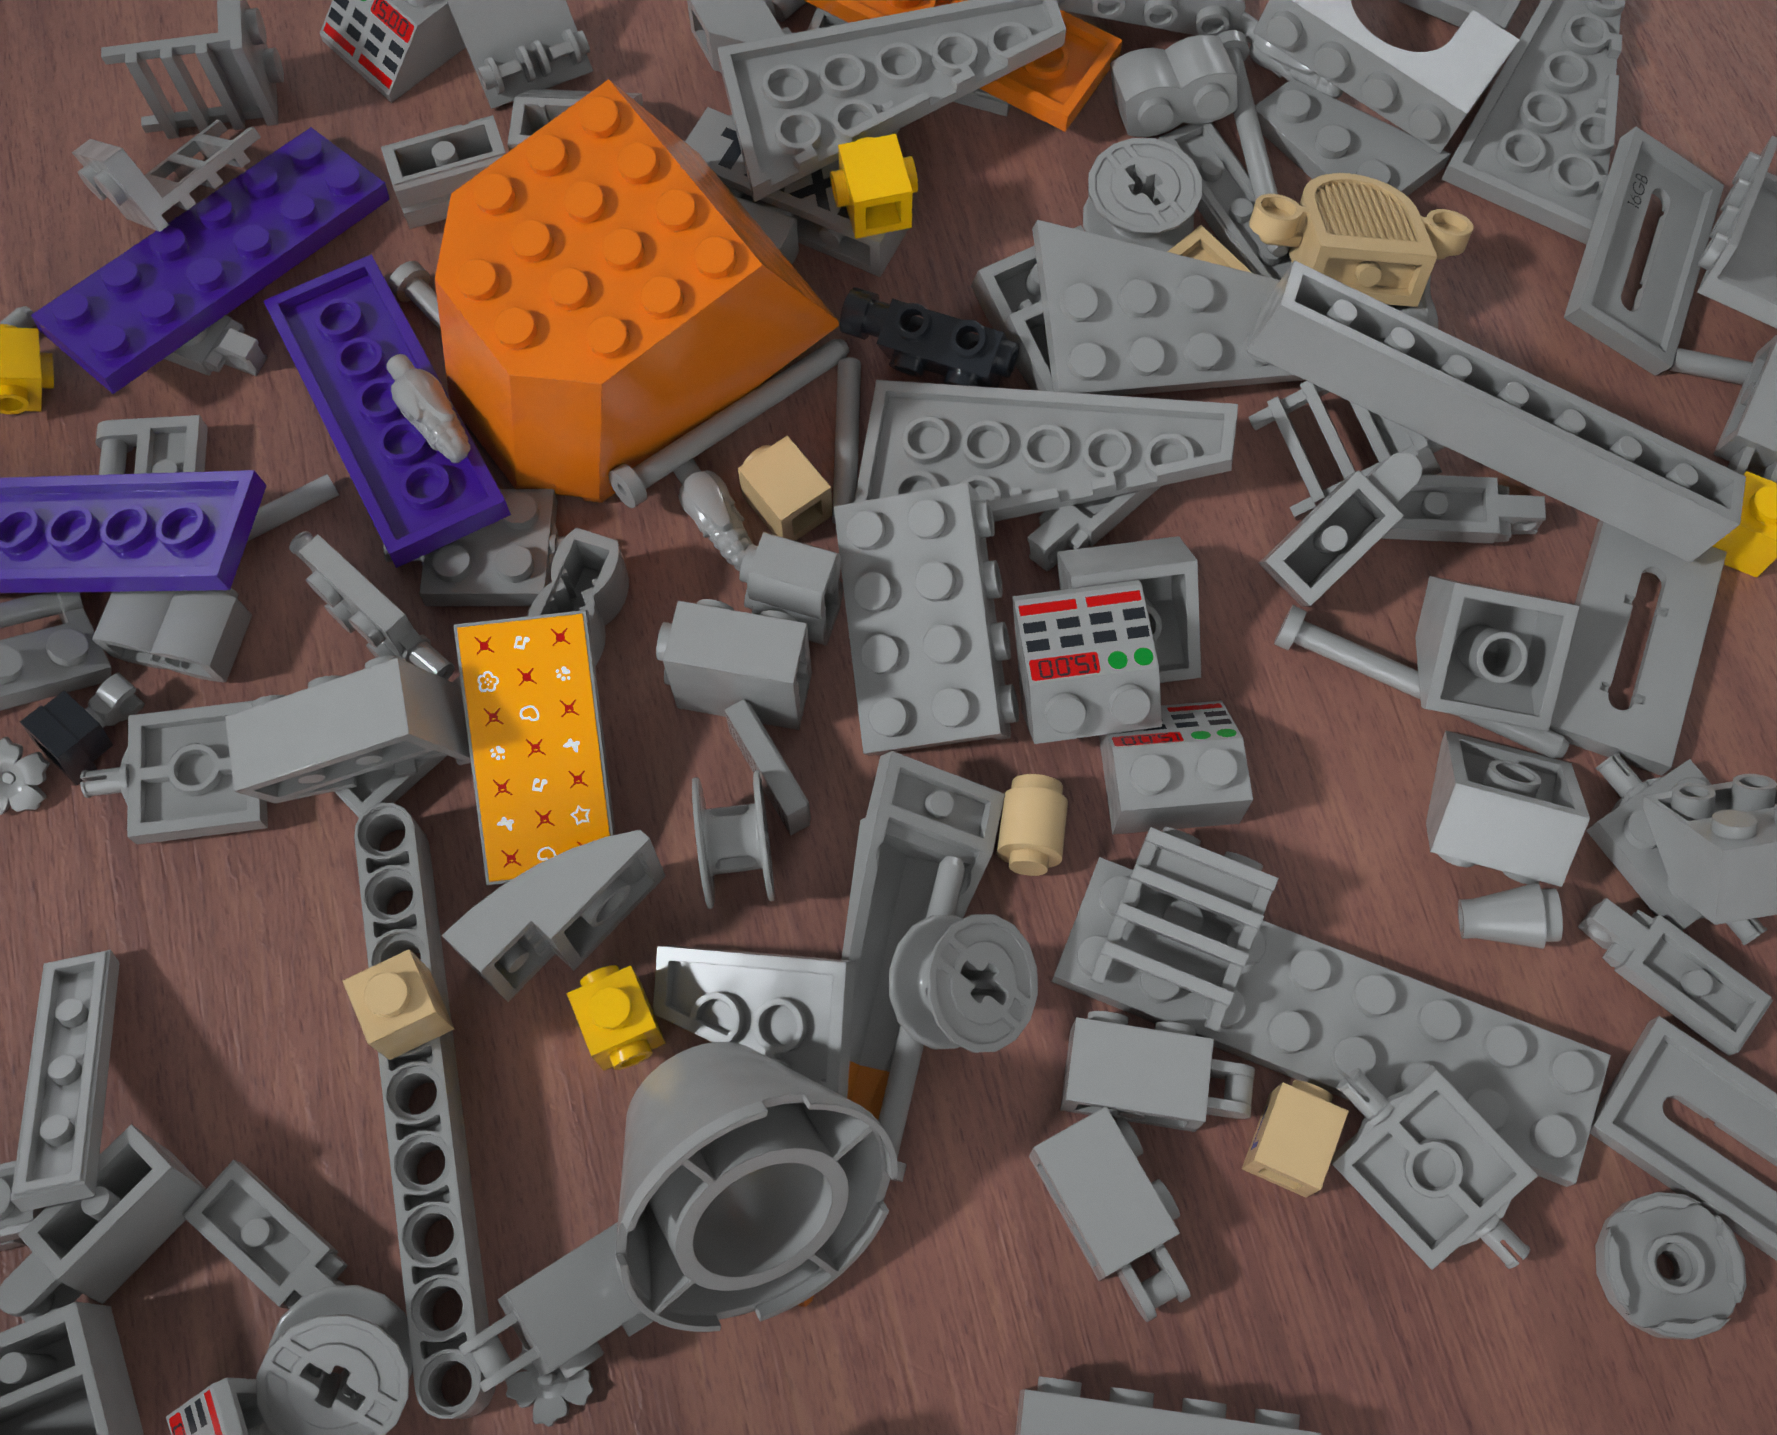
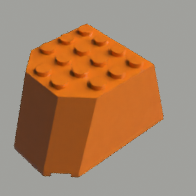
M609 79L451 193L435 274L448 394L459 416L515 489H554L556 495L582 497L584 501L604 502L615 493L609 481V472L622 463L627 464L631 468L637 466L750 393L839 326L837 318L701 155Z

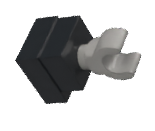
M116 673L100 685L96 694L89 700L86 709L81 707L67 692L63 691L45 706H39L21 720L20 723L38 749L72 782L78 785L83 781L80 778L81 772L83 770H97L93 761L113 746L103 727L113 726L119 721L127 720L129 715H136L144 707L145 703L134 694L136 688L120 673Z

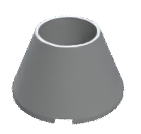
M711 1042L689 1048L669 1058L652 1071L641 1083L630 1102L626 1117L615 1256L620 1280L631 1302L649 1319L661 1325L684 1331L712 1332L720 1331L721 1324L719 1319L736 1317L755 1311L761 1322L806 1301L847 1270L865 1251L883 1225L889 1213V1209L883 1200L890 1178L891 1180L898 1179L897 1154L891 1139L881 1123L861 1105L746 1045L734 1042Z

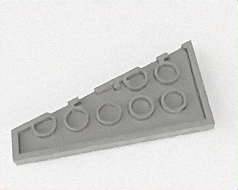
M968 0L717 47L719 66L754 202L839 160V144L855 142L864 137L876 138L886 136L1062 47L1065 43L1066 27L1057 0Z
M1541 0L1523 31L1519 42L1510 54L1449 162L1442 180L1587 245L1608 178L1610 152L1614 147L1619 89V75H1616L1617 59L1622 50L1623 35H1620L1619 31L1625 0Z
M1041 220L1035 222L1032 231L1054 392L1124 396L1304 380L1247 353L1260 308L1280 280Z
M876 380L854 503L968 482L979 494L980 500H989L993 519L996 522L1228 472L1232 470L1238 404Z

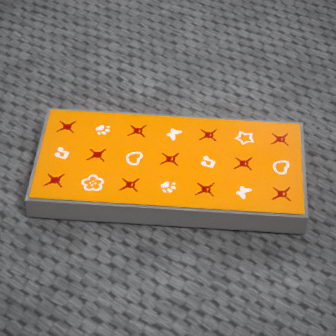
M588 610L454 624L486 885L507 883L535 865L569 849L604 837L616 835Z

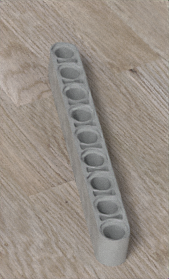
M379 803L369 807L361 814L355 825L354 834L368 967L379 964L408 949L413 953H420L421 961L429 968L451 1019L430 845L424 831L402 806L394 803ZM395 830H405V837L398 847L390 851H380V844L386 835ZM402 891H413V899L409 907L396 915H387V905L392 897ZM452 1030L392 1060L387 1059L379 1052L378 1058L415 1392L419 1404L428 1414L439 1419H467L481 1413L490 1404L495 1393V1386L484 1393L479 1382L485 1379L474 1357L471 1352L463 1356L458 1347L488 1328L489 1318ZM435 1083L437 1095L433 1105L426 1112L412 1115L409 1109V1099L413 1091L422 1084ZM433 1150H442L445 1156V1168L441 1176L432 1183L421 1185L417 1177V1166L421 1158ZM449 1219L454 1229L453 1241L443 1254L431 1257L425 1247L426 1233L435 1222ZM456 1290L463 1303L462 1314L453 1327L442 1331L435 1324L433 1307L443 1293ZM462 1363L470 1372L472 1378L471 1390L462 1403L453 1406L443 1397L441 1390L442 1379L453 1365Z

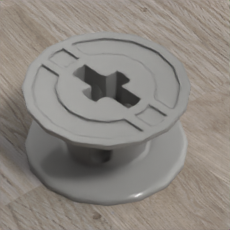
M1131 138L1112 144L1097 156L1088 174L1089 197L1083 207L1084 231L1166 252L1169 251L1194 230V213L1202 198V176L1193 159L1177 146L1156 138Z
M755 770L753 773L755 803L706 809L701 781L698 777L692 779L695 837L702 887L708 909H712L715 904L714 875L763 869L767 897L769 901H775L770 840L760 770Z
M971 914L963 919L956 915H932L912 925L897 944L889 968V997L897 1021L914 1041L934 1050L962 1047L973 1053L997 1052L1015 1041L1031 1020L1038 996L1037 966L1029 943L1014 924L995 914Z
M359 1285L327 1286L301 1297L280 1318L256 1376L257 1406L268 1429L274 1435H386L397 1424L408 1400L409 1379L413 1372L408 1322L405 1312L385 1294ZM335 1366L344 1368L341 1374L332 1372Z

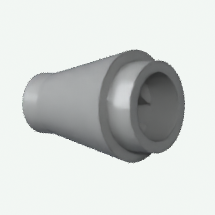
M1537 882L1474 899H1459L1458 922L1462 939L1477 938L1544 949L1546 942H1560L1562 939V907L1556 888L1541 889Z

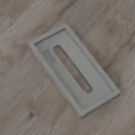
M1637 126L1620 137L1564 319L1654 376L1671 368L1701 268L1697 264L1707 247L1724 185ZM1654 194L1661 201V211L1664 212V215L1659 217L1640 280L1642 288L1637 290L1632 310L1629 311L1622 304L1621 294L1650 198Z
M1600 520L1597 523L1574 604L1580 607L1549 729L1563 735L1569 744L1606 757H1611L1619 752L1627 764L1660 776L1671 769L1727 552L1711 547L1692 563H1689ZM1646 572L1653 573L1661 581L1660 594L1629 708L1627 710H1618L1609 701L1608 689L1613 681L1633 608L1632 602L1636 597L1641 575Z
M1658 1016L1650 1020L1597 1107L1590 1134L1676 1193L1687 1195L1701 1202L1698 1205L1706 1208L1713 1216L1719 1215L1733 1232L1777 1261V1192L1670 1121L1663 1112V1103L1666 1098L1676 1099L1704 1119L1709 1118L1715 1122L1714 1125L1777 1167V1093L1662 1017Z

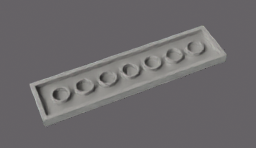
M1099 857L1053 976V983L1153 1023L1178 1022L1191 1025L1196 1028V1036L1214 1039L1213 1046L1296 1080L1314 1084L1346 1100L1349 1099L1337 1089L1338 1084L1344 1077L1363 1097L1367 1096L1348 1075L1356 1068H1359L1365 1077L1387 1099L1393 1094L1404 1091L1433 1065L1538 1176L1565 1187L1576 1184L1611 1055L1266 921H1262L1260 928L1257 930L1249 951L1250 955L1234 990L1235 994L1231 1004L1228 1006L1219 1032L1204 1027L1213 1006V1000L1115 960L1111 962L1103 985L1090 980L1133 872L1132 869ZM1144 885L1141 886L1134 904V908L1235 948L1243 928L1241 924ZM1127 922L1119 942V946L1219 987L1229 964Z

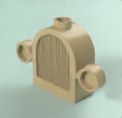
M1350 173L1325 174L1312 179L1306 184L1299 204L1293 199L1279 194L1261 195L1255 201L1249 221L1250 228L1259 235L1263 243L1290 247L1288 253L1292 263L1295 260L1387 305L1418 307L1436 259L1441 260L1448 256L1462 254L1466 249L1474 228L1472 222L1467 217L1451 210L1436 209L1429 212L1427 217H1422L1415 204L1398 189L1377 179Z

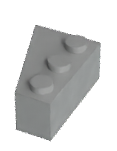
M382 656L371 659L365 663V669L345 676L331 675L313 679L308 683L307 689L287 696L269 695L260 697L252 702V708L225 716L234 792L275 804L357 787L356 776L374 770L394 767L395 775L401 778L418 774L417 762L449 755L456 758L458 765L471 763L461 686L406 662L400 656Z
M73 1302L0 1333V1435H144L111 1306Z

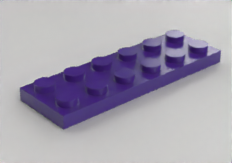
M310 127L170 221L169 225L162 231H155L33 313L31 317L42 334L114 394L390 200L386 183Z
M372 254L263 300L396 568L511 515L502 493L454 405L452 410L455 411L458 420L464 427L465 434L468 436V443L470 444V451L467 457L459 463H453L439 451L433 450L423 435L404 417L394 402L391 385L395 381L386 367L388 360L395 355H406L415 368L425 370L436 377L440 383L441 381ZM444 389V392H445V394H446V397H447V398L449 399V401L452 403V401L450 400V398H449V396H448L446 390Z
M255 470L0 478V593L230 590L267 485Z

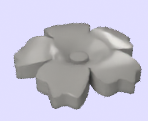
M7 736L0 740V815L4 814L10 806L16 812L25 809L36 810L40 807L41 802L47 798L46 794L37 785L46 781L45 771L50 762L43 758L41 752L31 753L21 759L23 746L13 743Z
M522 1344V1352L519 1354V1356H520L521 1354H523L524 1352H526V1350H525L523 1344ZM531 1362L523 1367L527 1371L515 1373L505 1380L507 1384L506 1396L516 1400L521 1408L530 1407L534 1404L533 1422L535 1424H545L547 1427L553 1426L559 1418L569 1414L570 1408L567 1401L576 1405H586L589 1396L594 1392L590 1381L591 1372L586 1368L566 1379L560 1368L540 1376L535 1365Z

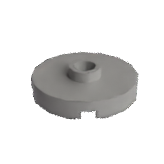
M1655 1192L1622 1203L1604 1221L1595 1245L1596 1274L1608 1302L1630 1325L1657 1338L1689 1340L1719 1331L1731 1319L1728 1317L1733 1313L1736 1303H1741L1747 1286L1745 1257L1733 1230L1719 1215L1713 1216L1706 1208L1698 1205L1701 1202L1684 1194ZM1660 1254L1666 1255L1673 1263L1674 1273L1670 1279L1663 1277L1657 1268V1259Z

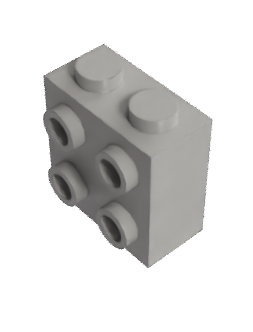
M702 599L697 604L678 601L672 623L663 622L661 625L656 647V658L663 661L665 667L664 684L671 686L677 708L726 717L724 709L744 699L746 702H750L762 724L799 730L812 676L807 623L798 622L793 616L780 611L768 610L761 612L760 615L735 611L730 605L712 599Z

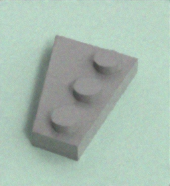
M1293 78L1255 105L1262 134L1311 179L1332 173L1357 174L1387 183L1408 196L1443 170L1451 155L1444 150L1439 154L1412 135Z
M676 945L657 946L653 1014L711 1042H734L746 1045L847 1098L856 961Z

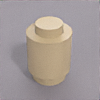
M1040 774L1019 775L1012 780L1011 789L1004 793L997 855L1000 859L1009 863V869L1013 872L1028 876H1039L1046 874L1048 868L1057 866L1062 862L1068 800L1062 795L1063 785L1057 779Z

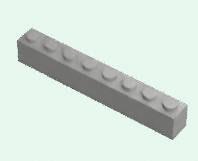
M1295 260L1260 308L1247 353L1689 563H1692L1740 525L1746 481L1745 476Z

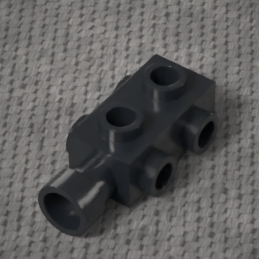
M853 287L849 291L840 315L841 333L863 340L867 339L869 335L877 337L876 344L887 358L891 359L889 366L893 369L914 377H922L924 370L945 376L944 383L948 385L998 388L1002 376L1006 378L1011 376L1019 355V343L1008 340L1004 332L982 326L974 320H962L926 309L918 303H906L893 298L890 304L880 301L877 293Z

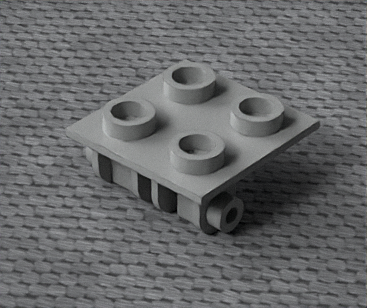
M447 0L491 109L514 101L515 96L530 89H547L593 72L586 54L590 52L588 41L582 30L577 31L566 0Z

